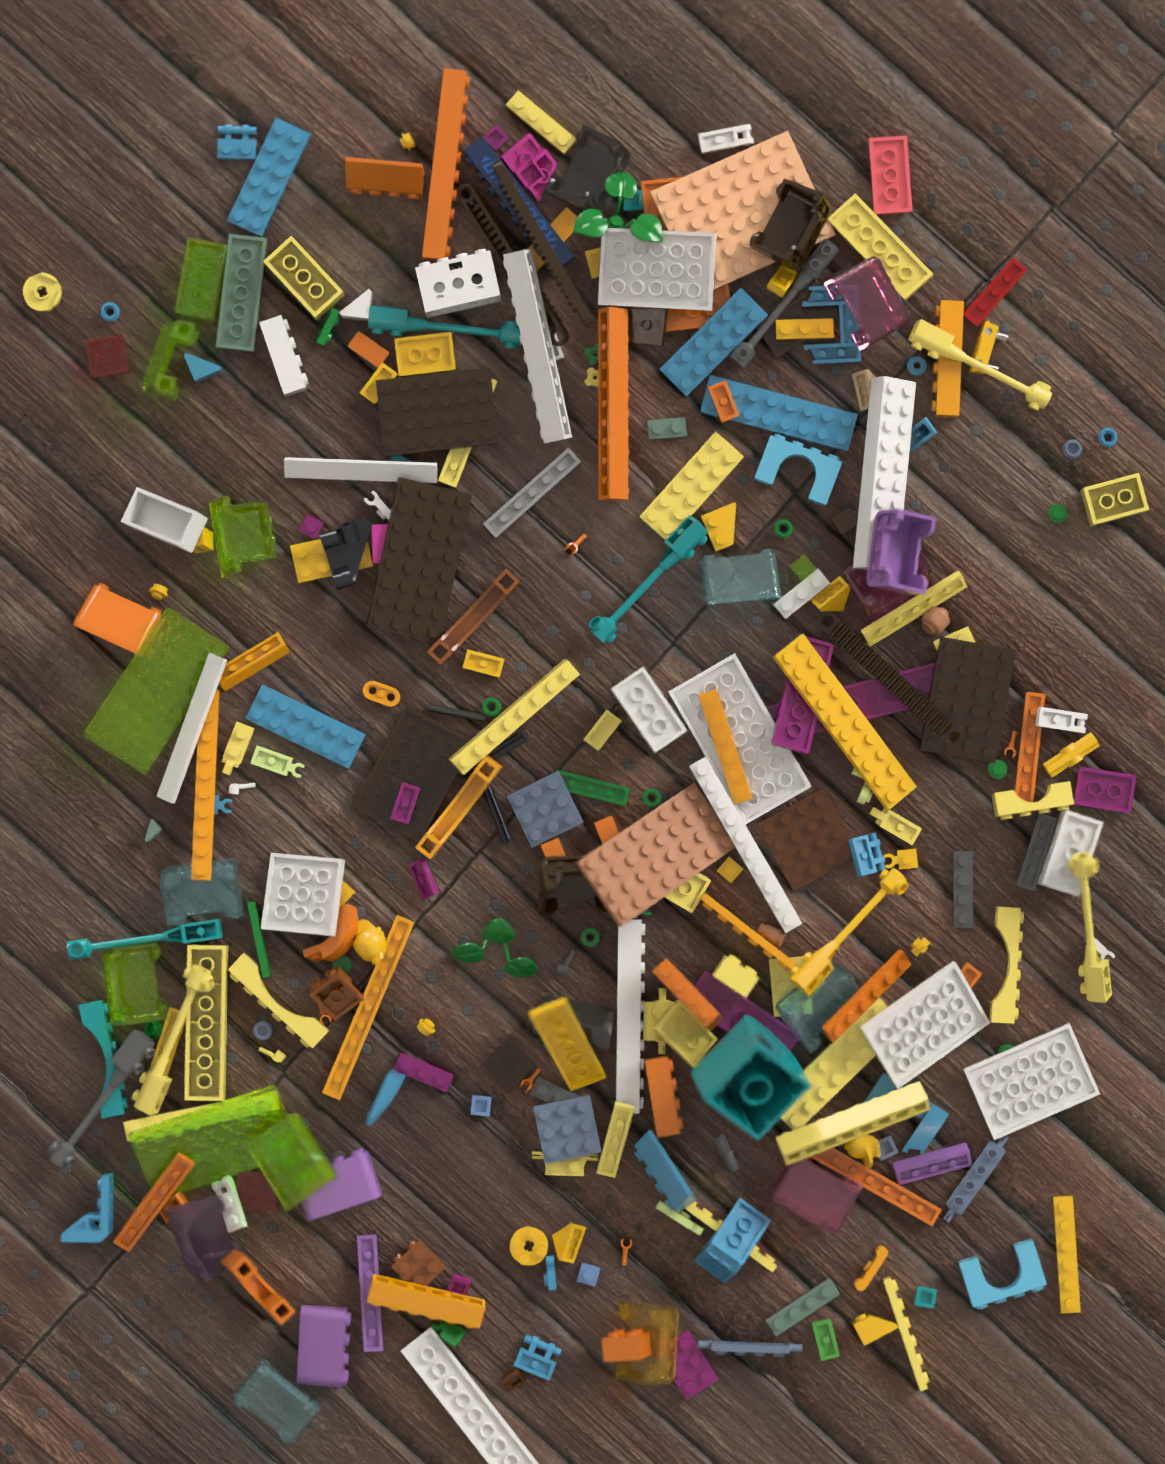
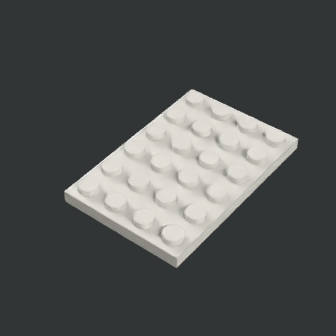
M607 228L605 235L601 237L598 305L712 311L717 233L662 230L663 241L653 243L634 237L630 229Z
M952 961L862 1025L860 1029L893 1085L899 1089L990 1024V1021L958 965Z
M1070 1023L963 1068L994 1140L1100 1094Z

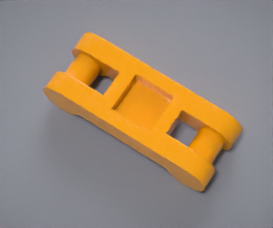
M883 1245L876 1247L875 1257L872 1261H867L863 1268L865 1271L863 1275L854 1280V1286L857 1290L863 1291L866 1289L886 1259L888 1251Z

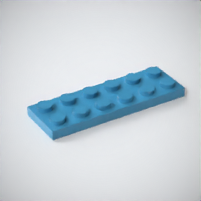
M275 118L227 222L259 237H263L311 136L310 133Z
M740 288L660 370L687 396L768 314Z
M263 684L245 718L348 769L366 734Z

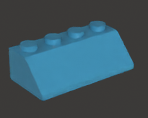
M651 1130L648 1131L634 1145L637 1149L635 1155L640 1162L644 1161L647 1167L645 1170L650 1178L654 1177L658 1182L655 1186L660 1194L665 1193L668 1199L665 1202L671 1210L675 1209L679 1213L697 1201L656 1135Z

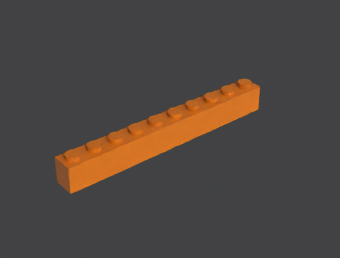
M444 68L422 252V259L437 262L440 258H450L451 246H448V239H452L453 234L450 220H454L455 208H452V202L457 199V190L454 189L455 182L459 181V171H456L457 163H461L462 152H458L459 144L463 145L464 133H461V126H465L466 121L463 107H467L468 96L465 95V90L470 86V77H467V71Z
M607 307L598 309V500L606 501L628 500L629 317L628 309Z

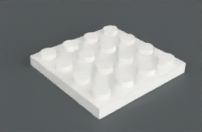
M271 853L261 929L335 937L345 860Z

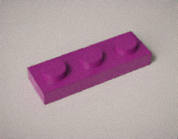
M403 1052L400 1053L394 1067V1071L446 1093L454 1076L450 1072Z

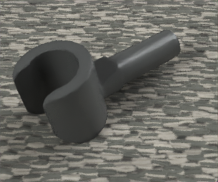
M570 951L564 964L558 963L556 973L566 974L575 951Z

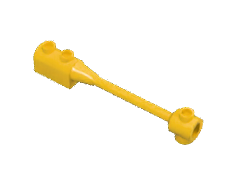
M897 869L883 870L879 876L881 879L879 882L881 889L840 934L813 954L810 952L806 953L802 959L804 964L800 968L795 966L791 969L790 981L809 997L834 970L830 960L836 953L839 945L886 894L894 895L896 893L901 895L906 891L908 887L907 880Z

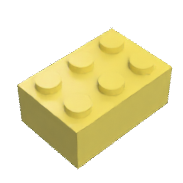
M1139 473L1084 487L1080 490L1090 527L1149 510Z
M731 954L729 957L724 955L712 975L744 997H747L759 979L755 976L757 972L747 965L744 968L740 966L741 961Z

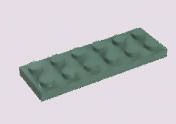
M229 234L216 348L255 352L265 265L263 261L266 256L267 238Z

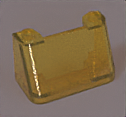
M619 1301V1316L622 1320L629 1321L628 1332L636 1328L650 1331L651 1355L642 1360L618 1361L615 1366L614 1379L642 1385L671 1383L675 1377L679 1317L677 1308L662 1304Z

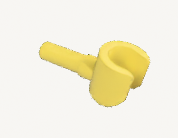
M262 1047L258 1050L276 1062H282L286 1058V1055L280 1050H277L275 1054Z

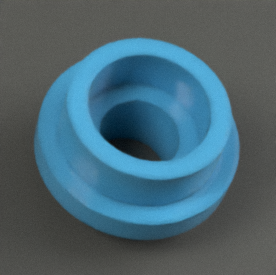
M105 303L101 308V316L106 321H115L120 315V309L115 303ZM109 309L114 310V313L111 316L107 314V311Z
M919 356L912 357L907 363V369L912 375H921L926 370V362ZM916 362L919 363L920 368L915 369L913 367V364Z
M1104 428L1100 431L1098 441L1102 446L1111 447L1117 442L1118 437L1115 430ZM1106 434L1110 435V441L1104 439Z

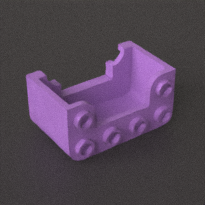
M901 509L879 511L874 519L867 584L871 587L907 595L926 594L927 579L923 575H917L919 552L921 550V538L929 537L935 531L936 518Z
M363 1148L352 1151L351 1156L344 1159L343 1156L332 1159L333 1163L326 1165L325 1162L314 1165L315 1169H308L307 1166L295 1171L296 1174L293 1176L307 1221L376 1199L383 1194L368 1150L363 1151Z

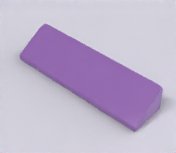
M962 1143L899 1160L892 1164L898 1185H903L972 1166V1160L967 1143Z

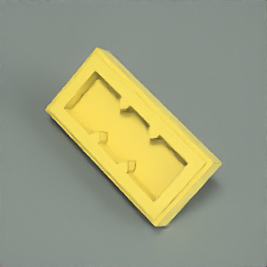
M606 710L583 740L599 751L622 721L609 710Z

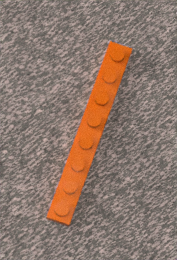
M835 1148L810 1156L933 1226L942 1210L874 1170L868 1169L865 1165Z

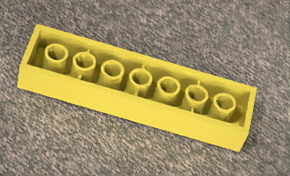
M187 945V968H192L193 965L203 967L211 972L210 976L214 977V980L207 991L196 992L186 1015L184 1100L224 1101L226 1095L228 945Z
M880 998L835 1043L831 1042L803 1069L811 1087L781 1117L792 1130L804 1126L876 1056L860 1027L888 1008Z

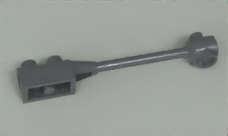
M824 239L804 263L792 289L750 341L748 343L741 342L729 356L730 360L742 369L747 366L756 354L754 350L755 345L797 293L802 291L811 282L815 283L836 257L839 249L831 241Z
M133 1029L111 1060L117 1067L108 1087L68 1142L55 1141L49 1146V1159L54 1164L63 1169L66 1166L70 1168L75 1164L76 1159L73 1156L76 1154L74 1145L113 1091L134 1073L139 1074L143 1070L144 1065L141 1063L145 1057L149 1059L154 1055L155 1050L153 1046L155 1043L146 1034Z

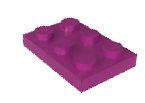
M1079 766L1073 805L1131 813L1137 775Z
M688 1329L655 1350L686 1400L719 1380Z

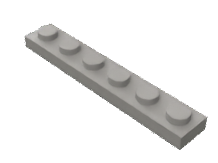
M568 447L485 521L483 525L497 538L581 463L579 458Z

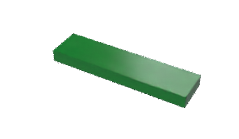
M556 769L555 772H560L570 793L626 807L630 788Z
M255 901L247 902L262 977H270L271 970L257 903Z

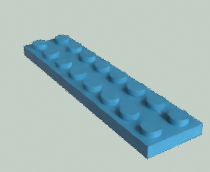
M710 375L700 413L719 417L708 387L726 380L740 415L730 421L848 452L858 414Z

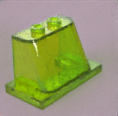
M229 495L209 502L222 578L242 572L241 564L276 558L275 536L272 534V518L268 512L267 501L231 505Z

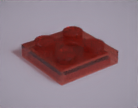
M124 335L85 340L91 379L129 374Z
M277 1171L238 1172V1197L243 1211H277Z

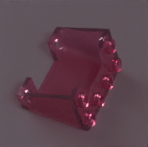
M875 256L852 266L824 282L832 300L841 295L844 296L861 329L851 333L859 350L867 348L908 325L910 322V314L893 286L891 278L886 273L882 261ZM832 284L837 288V292L833 290ZM859 335L864 338V343L861 342Z
M812 1156L787 1166L785 1164L772 1187L771 1196L773 1202L781 1206L785 1205L792 1213L806 1217L809 1223L820 1225L829 1234L838 1233L859 1196L863 1185L847 1176L843 1181L811 1163Z

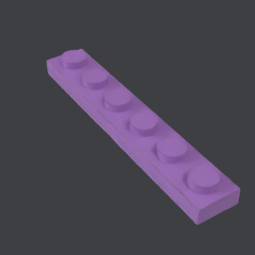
M377 1234L357 1235L364 1352L383 1351L381 1306L376 1307L367 1302L372 1275H379Z

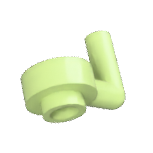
M854 767L851 774L862 778ZM864 782L857 798V802L863 805L865 802L869 803L873 795L866 782Z

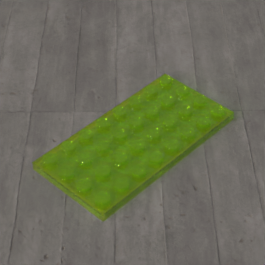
M167 606L83 733V736L146 775L187 713L208 654L212 653L223 658L230 647Z
M275 1084L130 1132L128 1135L150 1189L178 1152L194 1161V1166L171 1196L179 1191L183 1193L222 1180L227 1175L231 1177L301 1153L300 1145Z

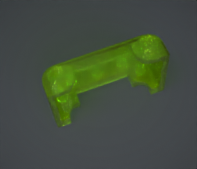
M157 942L103 950L102 960L109 1015L113 1026L167 1019L168 1007L166 1003L164 1004L162 1000H159L155 962L161 956Z

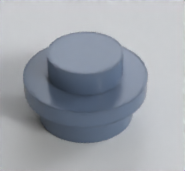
M1068 440L1063 445V453L1067 458H1077L1082 452V446L1077 440Z
M266 1021L256 1023L253 1028L254 1036L259 1040L270 1038L273 1032L271 1024Z

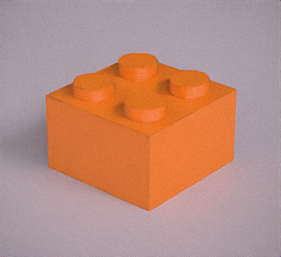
M636 1328L629 1332H625L624 1329H617L608 1333V1336L602 1338L604 1362L636 1361L650 1356V1331Z

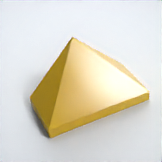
M839 576L811 598L810 601L821 612L843 611L851 587Z
M570 1223L552 1235L558 1260L574 1264L587 1227Z

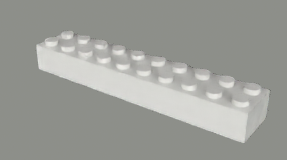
M887 376L871 379L853 568L868 570L876 514L881 510H904L916 382Z

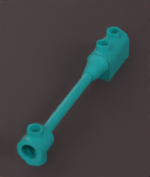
M370 305L368 328L372 329V333L383 334V330L391 331V335L402 336V332L430 329L498 337L500 342L505 344L504 348L516 349V345L521 343L520 329L516 321H505V324L500 329L428 322L424 319L410 317L409 309Z
M689 515L663 542L669 549L660 561L659 566L610 618L594 617L589 623L590 632L603 644L614 641L616 638L614 632L617 630L615 623L664 571L684 558L688 560L693 557L695 553L693 548L697 544L701 546L707 542V529L697 519Z
M220 919L181 924L179 927L160 934L92 944L87 939L67 941V952L69 960L89 958L92 951L158 941L183 942L185 944L223 938Z

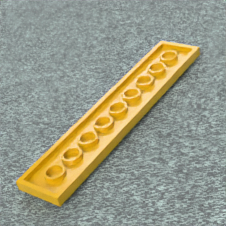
M800 634L773 656L782 671L886 810H890L917 787L804 634Z

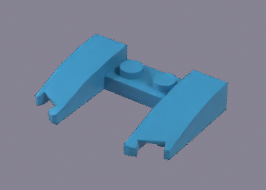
M843 284L809 287L812 293L808 302L803 301L802 307L839 305L841 342L804 345L805 350L810 349L815 357L812 363L861 362L859 285Z
M394 1069L388 1073L366 1125L371 1127L389 1106L406 1075L394 1071Z
M882 1072L863 1103L899 1089L893 1085L889 1076ZM929 1102L931 1110L915 1115L921 1120L902 1151L908 1153V1149L920 1150V1154H923L949 1114Z

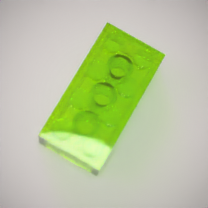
M188 237L174 311L177 316L215 322L227 254L226 244Z

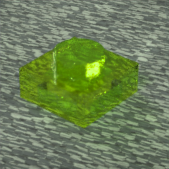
M805 554L790 566L801 582L816 570Z

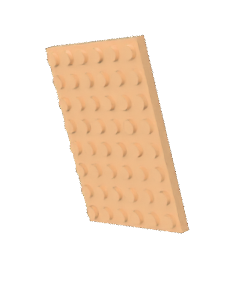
M786 131L650 192V195L667 231L717 233L713 289L715 290L776 262L753 250L749 244L751 236L758 231L763 232L779 202L776 189L783 179L791 180L811 189H814V186L789 132ZM828 220L814 245L836 235Z

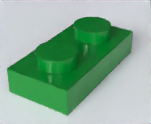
M334 308L329 309L314 344L324 346V344L329 343L332 337L330 331L333 326H337L340 316H338L340 311Z

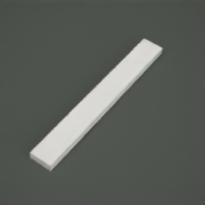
M285 457L284 459L285 478L397 482V478L401 477L422 483H437V463Z
M209 653L157 793V797L175 804L227 662L226 659Z

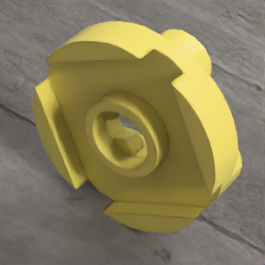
M38 273L27 279L23 287V295L25 301L32 309L39 312L52 311L61 300L62 288L57 279L52 275ZM45 287L47 295L39 297L38 290H42Z

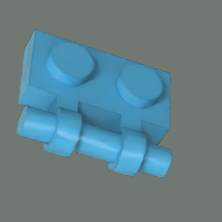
M232 124L218 126V134H226L225 139H218V159L256 160L257 141L249 140V134L256 135L257 127H249V125L238 127L232 126ZM232 134H243V139H232Z
M876 832L869 834V838L868 835L848 840L858 877L875 873L877 868L878 871L885 870V858L881 854L879 846L881 843L880 839H877Z
M526 1335L523 1342L530 1344L528 1350L520 1348L514 1366L550 1380L557 1363L551 1360L550 1357L552 1354L559 1356L562 1349L555 1347L553 1343L548 1344L540 1341L536 1336ZM535 1348L546 1351L545 1356L534 1353Z

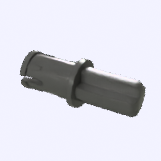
M724 1134L716 1136L714 1141L721 1153L720 1158L723 1157L729 1173L736 1171L740 1166L733 1154L734 1150H731Z

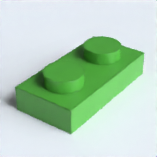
M831 1318L811 1322L821 1361L840 1357Z

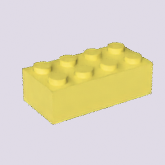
M292 236L263 261L265 266L316 321L344 296V292Z

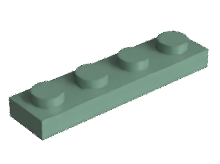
M829 1277L765 1319L775 1336H778L839 1296L840 1293Z

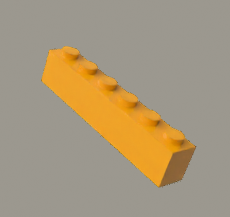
M941 300L935 309V317H939L938 324H935V326L955 336L952 344L962 350L964 301ZM939 356L937 362L933 363V374H936V381H933L932 393H935V400H932L931 411L935 412L934 417L958 418L960 411L961 362Z
M377 1274L372 1275L367 1294V1302L373 1306H385L393 1311H407L411 1315L420 1314L432 1320H445L449 1324H463L471 1329L475 1327L480 1328L486 1308L484 1299Z

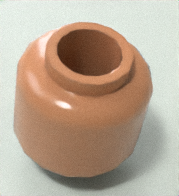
M931 607L921 619L922 628L930 635L941 634L950 624L948 611L943 607Z

